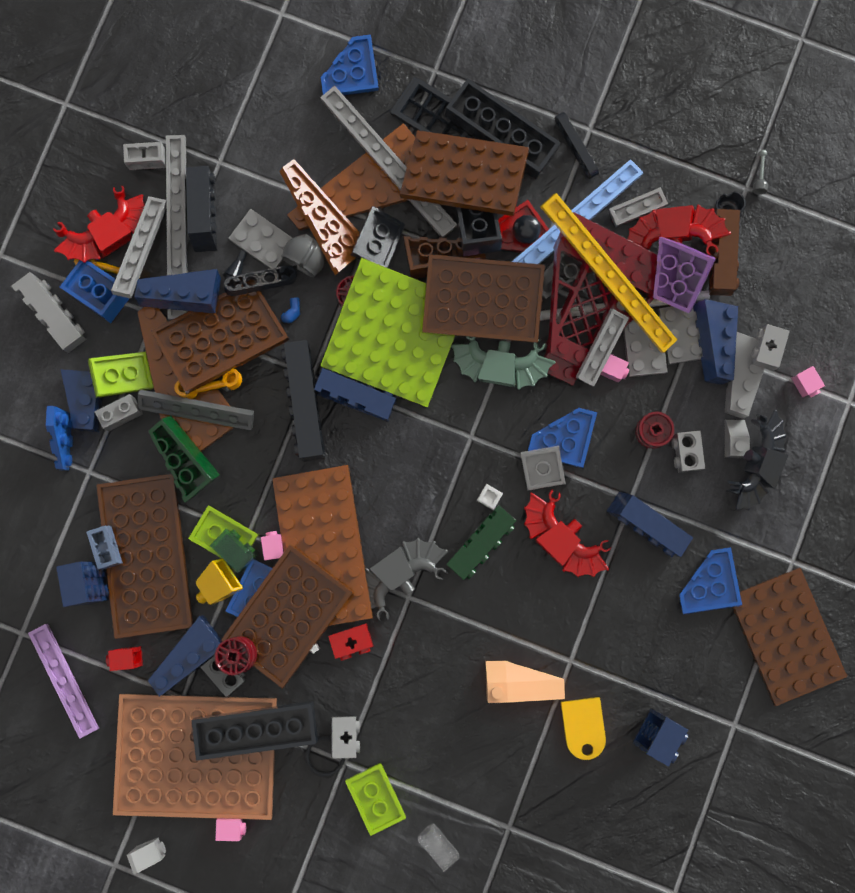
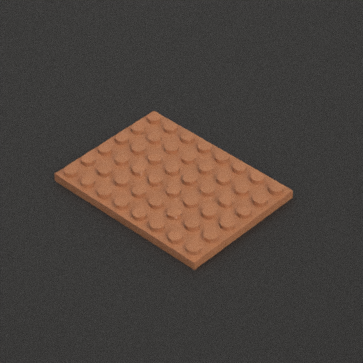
M119 694L113 815L271 820L275 750L196 761L191 720L201 716L277 706V698L162 695L159 697V695Z

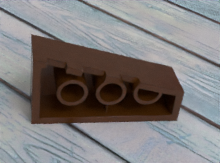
M717 209L716 215L720 218H725V227L731 234L713 239L712 243L718 247V252L714 246L709 248L711 256L716 258L709 272V295L732 296L739 287L737 271L739 268L740 210Z
M404 236V247L410 277L414 279L427 277L429 254L486 260L485 253L463 256L460 239H428V237H420L419 239Z

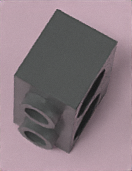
M215 655L201 667L226 697L247 680L244 677L246 673L243 672L234 675L237 680L235 685L229 684L227 681L228 675L215 667Z

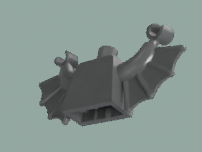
M419 538L413 542L403 541V547L401 546L371 567L370 570L365 568L371 609L379 608L377 618L380 621L382 613H386L387 620L390 618L389 613L384 608L387 593L400 587L404 594L408 595L415 589L409 581L415 575V572L427 570L430 573L434 572L437 579L445 580L440 577V572L443 570L445 573H448V570L435 566L448 553L447 549L439 548L435 541L424 542Z

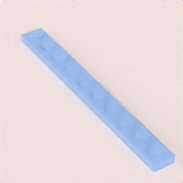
M630 159L571 211L591 220L639 179L643 172ZM554 225L512 262L541 264L554 252L553 247L560 230Z

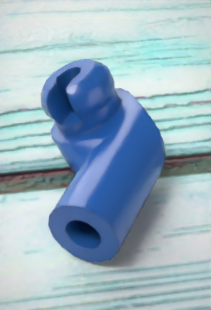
M290 298V309L281 315V321L288 324L294 322L300 315L299 298Z

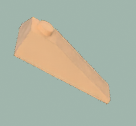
M486 661L487 702L505 703L565 699L564 679L508 661Z

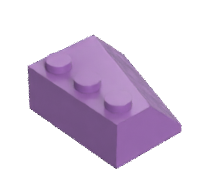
M659 237L653 298L690 313L716 258L682 243Z

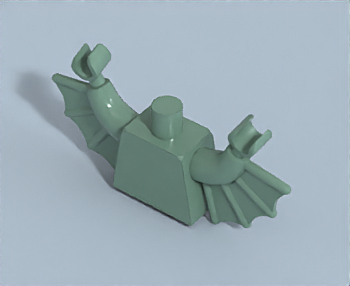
M466 336L470 340L469 344L451 345L455 355L453 362L460 366L462 375L470 376L473 382L479 379L481 382L515 388L517 385L518 390L524 386H535L539 379L548 376L549 368L556 363L551 359L538 355L539 351L547 348V343H544L543 347L539 348L538 343L534 342V350H531L527 356L519 358L515 354L509 353L511 343L506 341H499L498 351L488 350V352L480 349L478 342L475 340L476 337Z

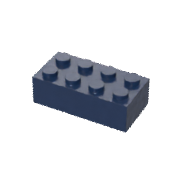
M76 562L56 566L63 607L88 605L109 600V588L105 581L107 571L106 569H98L96 562Z
M651 708L632 743L647 755L669 767L670 763L673 764L678 757L677 750L680 745H684L686 742L688 729Z

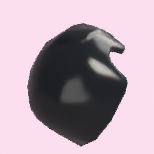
M733 191L731 194L724 193L716 201L715 211L717 209L740 210L741 216L745 209L746 200L737 191Z
M522 215L515 220L512 233L520 243L531 244L539 238L541 225L537 218L531 215Z

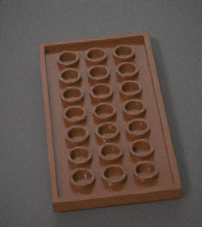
M344 465L272 478L283 552L286 551L289 545H293L353 591L329 626L372 619L373 615L349 466Z

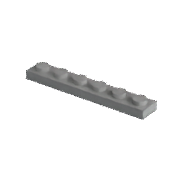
M148 196L111 289L113 295L132 298L137 281L167 208L166 200Z

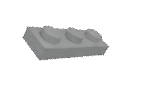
M660 187L614 206L608 212L615 227L638 219L640 216H645L652 212V210L662 209L668 205V202Z

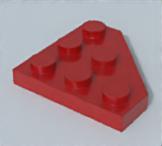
M529 200L515 208L514 216L504 215L498 219L502 237V250L523 253L533 244L520 243L512 233L515 220L522 215H531L540 222L541 232L539 238L549 230Z

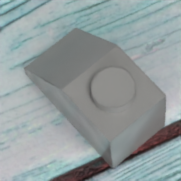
M725 420V458H744L745 452L750 450V436L745 420Z
M159 837L136 846L127 854L133 874L143 871L165 857V845L162 841L160 842Z

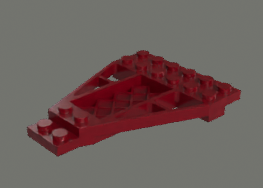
M573 212L634 288L647 295L645 301L649 305L655 299L653 295L657 271V254ZM560 232L553 247L554 264L549 338L544 357L556 362L549 368L547 374L570 385H574L575 377L609 310L614 309L629 317L625 327L634 319L617 308L618 300L613 294L608 302L606 295L611 292H605L602 281L596 274L597 281L591 284L588 283L586 274L593 270L589 269L590 266ZM561 253L582 263L572 286L559 280ZM598 284L601 294L593 297L590 287ZM558 285L569 289L570 292L556 320ZM586 289L589 299L580 301L578 292ZM602 297L605 307L597 309L594 300ZM590 301L593 311L585 314L582 304ZM578 306L581 316L573 319L570 309ZM605 310L600 320L598 312ZM594 314L597 324L589 327L586 317ZM582 319L585 329L577 331L574 322ZM570 324L573 333L564 336L562 327ZM597 327V329H596V331H595V333H594V335H593V337H592V334H591V331H590V330ZM586 332L589 341L581 344L578 335ZM574 336L576 343L568 340V338Z

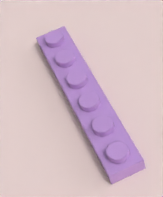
M44 624L29 632L31 641L79 739L99 729L49 625Z

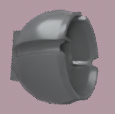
M307 234L296 236L289 240L281 255L282 259L291 266L296 265L297 270L313 278L322 270L326 260L318 242Z

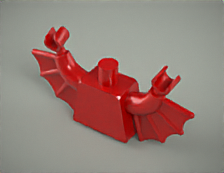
M121 186V192H116L115 187H113L114 197L118 200V209L114 214L107 212L102 216L97 210L91 211L87 215L91 223L87 225L88 231L75 233L68 231L62 222H57L58 226L62 229L56 230L53 228L57 236L67 237L54 249V252L65 255L67 260L78 259L83 263L91 259L100 260L101 257L104 258L131 241L132 234L135 232L145 206L143 203L144 195L140 194L125 200L124 187Z
M693 205L656 209L646 216H640L637 224L629 228L627 240L650 250L652 244L659 241V237L682 243V241L692 240V236L702 239L703 243L707 245V254L711 256L709 252L710 247L714 246L717 252L719 250L712 243L713 239L728 236L731 232L725 227V218L718 217L713 208L705 209L697 205L695 210Z
M553 489L550 490L549 503L534 493H530V502L524 507L527 514L524 525L529 529L530 539L537 537L535 541L560 566L564 565L563 572H572L576 577L584 574L595 577L598 572L609 570V567L599 555L600 551L608 552L611 550V548H603V543L609 540L602 541L599 546L586 547L579 543L581 540L575 535L582 528V525L576 519H573L566 526L562 521L558 522L555 518L554 504L560 499V492L558 497L553 498L551 497Z

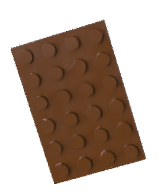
M417 130L401 187L400 198L514 216L529 147Z
M429 254L422 333L538 343L545 265Z
M252 279L246 281L250 286L256 284ZM261 291L237 296L223 293L218 296L215 313L188 311L151 330L186 395L223 376L231 369H236L289 341L287 334Z
M289 545L221 641L223 642L226 639L237 636L250 639L257 649V659L253 666L281 688H284L353 591L293 545Z
M796 568L740 591L742 606L732 608L774 706L847 677L801 568Z

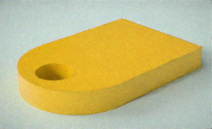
M600 697L560 702L565 739L569 751L575 757L582 760H590L599 756L606 743ZM585 744L592 746V752L588 755L582 753V747Z

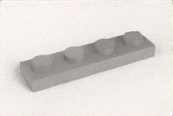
M614 309L609 310L575 378L590 386H595L629 317Z

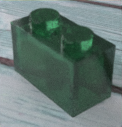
M225 529L210 547L237 573H241L257 556L254 553L255 549L248 542L244 544L240 540L242 536L236 530Z

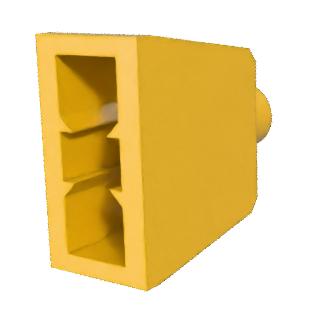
M224 558L211 561L197 579L196 585L200 592L196 595V599L202 604L207 601L211 605L221 602L243 589Z

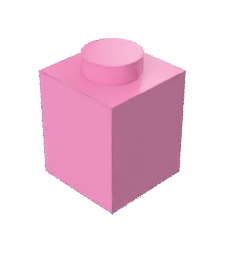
M610 354L600 375L619 382L622 378L625 379L630 370L627 368L629 362Z
M814 366L791 378L802 398L807 395L811 398L821 393L819 389L825 386Z
M277 531L267 532L265 537H261L264 560L279 559L284 553L281 534H277Z
M218 818L216 820V841H240L243 835L246 834V823H243V819Z

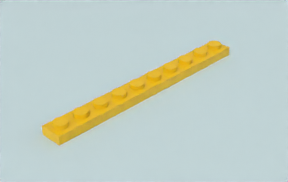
M554 193L540 206L541 209L658 350L664 353L677 341L676 337L560 196Z

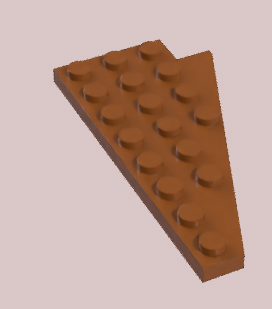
M403 123L386 136L383 141L407 167L415 136ZM367 152L320 188L346 218L369 212L372 206L380 209L409 201L408 199L400 198L398 187ZM298 206L287 214L299 231L309 228Z
M143 307L138 311V317L154 390L156 393L180 397L174 389L178 379L151 333V330L169 321L159 308ZM218 388L200 392L193 398V400L230 406ZM160 414L161 419L170 416L166 414ZM172 416L201 452L235 428Z

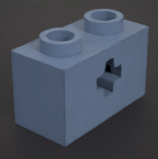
M105 525L87 531L98 569H107L123 563L111 526Z

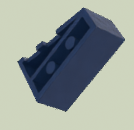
M61 369L73 428L79 431L99 432L100 422L95 411L101 409L103 397L96 398L91 373L88 371Z

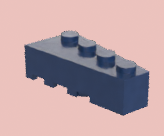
M217 269L138 279L135 299L140 307L215 313L221 277Z
M704 299L693 307L697 315V320L695 321L696 328H699L700 334L698 342L703 354L701 361L705 382L722 385L734 380L738 306Z
M322 368L314 388L318 396L387 422L396 403V398L393 397L394 394L384 390L383 392L375 390L376 387L360 384L355 379L343 377L337 372Z
M619 492L607 510L618 521L633 528L635 533L648 538V542L656 547L658 545L662 547L663 552L670 557L674 555L681 557L693 539L692 536L634 495Z
M204 615L198 617L148 680L159 697L166 694L215 655V651L222 641Z

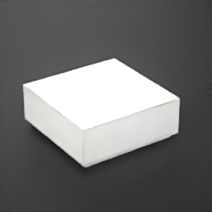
M486 484L477 501L494 510L503 493Z

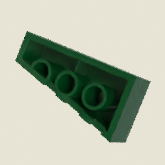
M171 415L161 419L148 431L159 453L162 454L167 469L171 471L175 479L174 483L183 495L184 503L194 498L220 476Z
M498 505L446 565L463 580L466 577L470 579L476 572L474 568L479 563L482 565L489 558L487 553L491 549L495 550L502 543L500 539L504 534L509 535L515 528L513 524L517 520Z

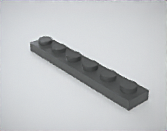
M140 390L138 393L139 410L252 430L254 411L145 390Z

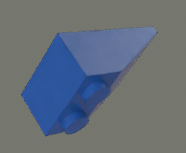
M79 260L60 286L61 289L109 323H112L130 299L113 295L111 289L115 278L89 261L83 263Z

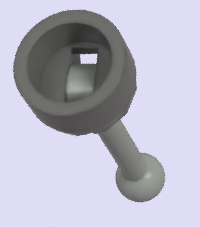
M766 150L759 152L761 156L759 179L753 184L752 192L758 195L768 192V183L763 179L764 160L767 155Z

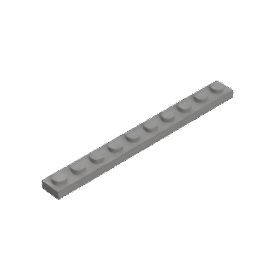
M336 86L332 87L320 97L321 101L401 191L407 167ZM408 199L441 238L446 237L457 227V224L439 204Z
M185 135L166 136L167 275L188 273ZM168 309V320L171 321L188 311Z

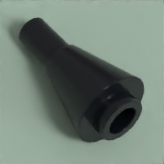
M240 250L237 259L223 273L225 280L228 277L242 274L243 262L247 252Z

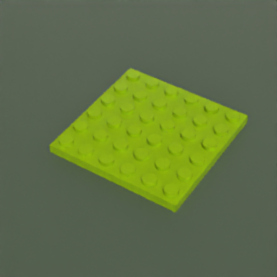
M361 258L320 366L428 407L455 335L422 333L426 283Z

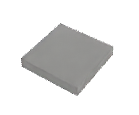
M559 445L521 452L527 490L566 484Z

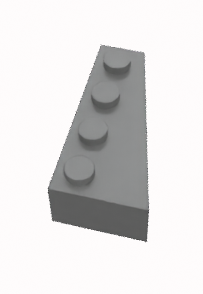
M29 272L12 285L16 292L24 296L22 300L25 304L37 312L35 316L44 326H48L47 331L64 351L69 353L86 340L83 335L85 333L83 328L79 324L75 325L72 321L73 315L68 309L64 310L61 307L63 302L56 294L52 295L49 291L51 287L45 280L41 281Z
M737 332L734 380L728 382L726 388L725 413L744 419L749 416L765 368L752 364L753 358H751L753 348L757 346L758 340Z

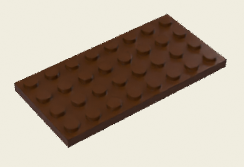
M172 474L97 484L101 527L105 525L112 527L123 562L106 569L114 639L185 629L193 625L177 490Z

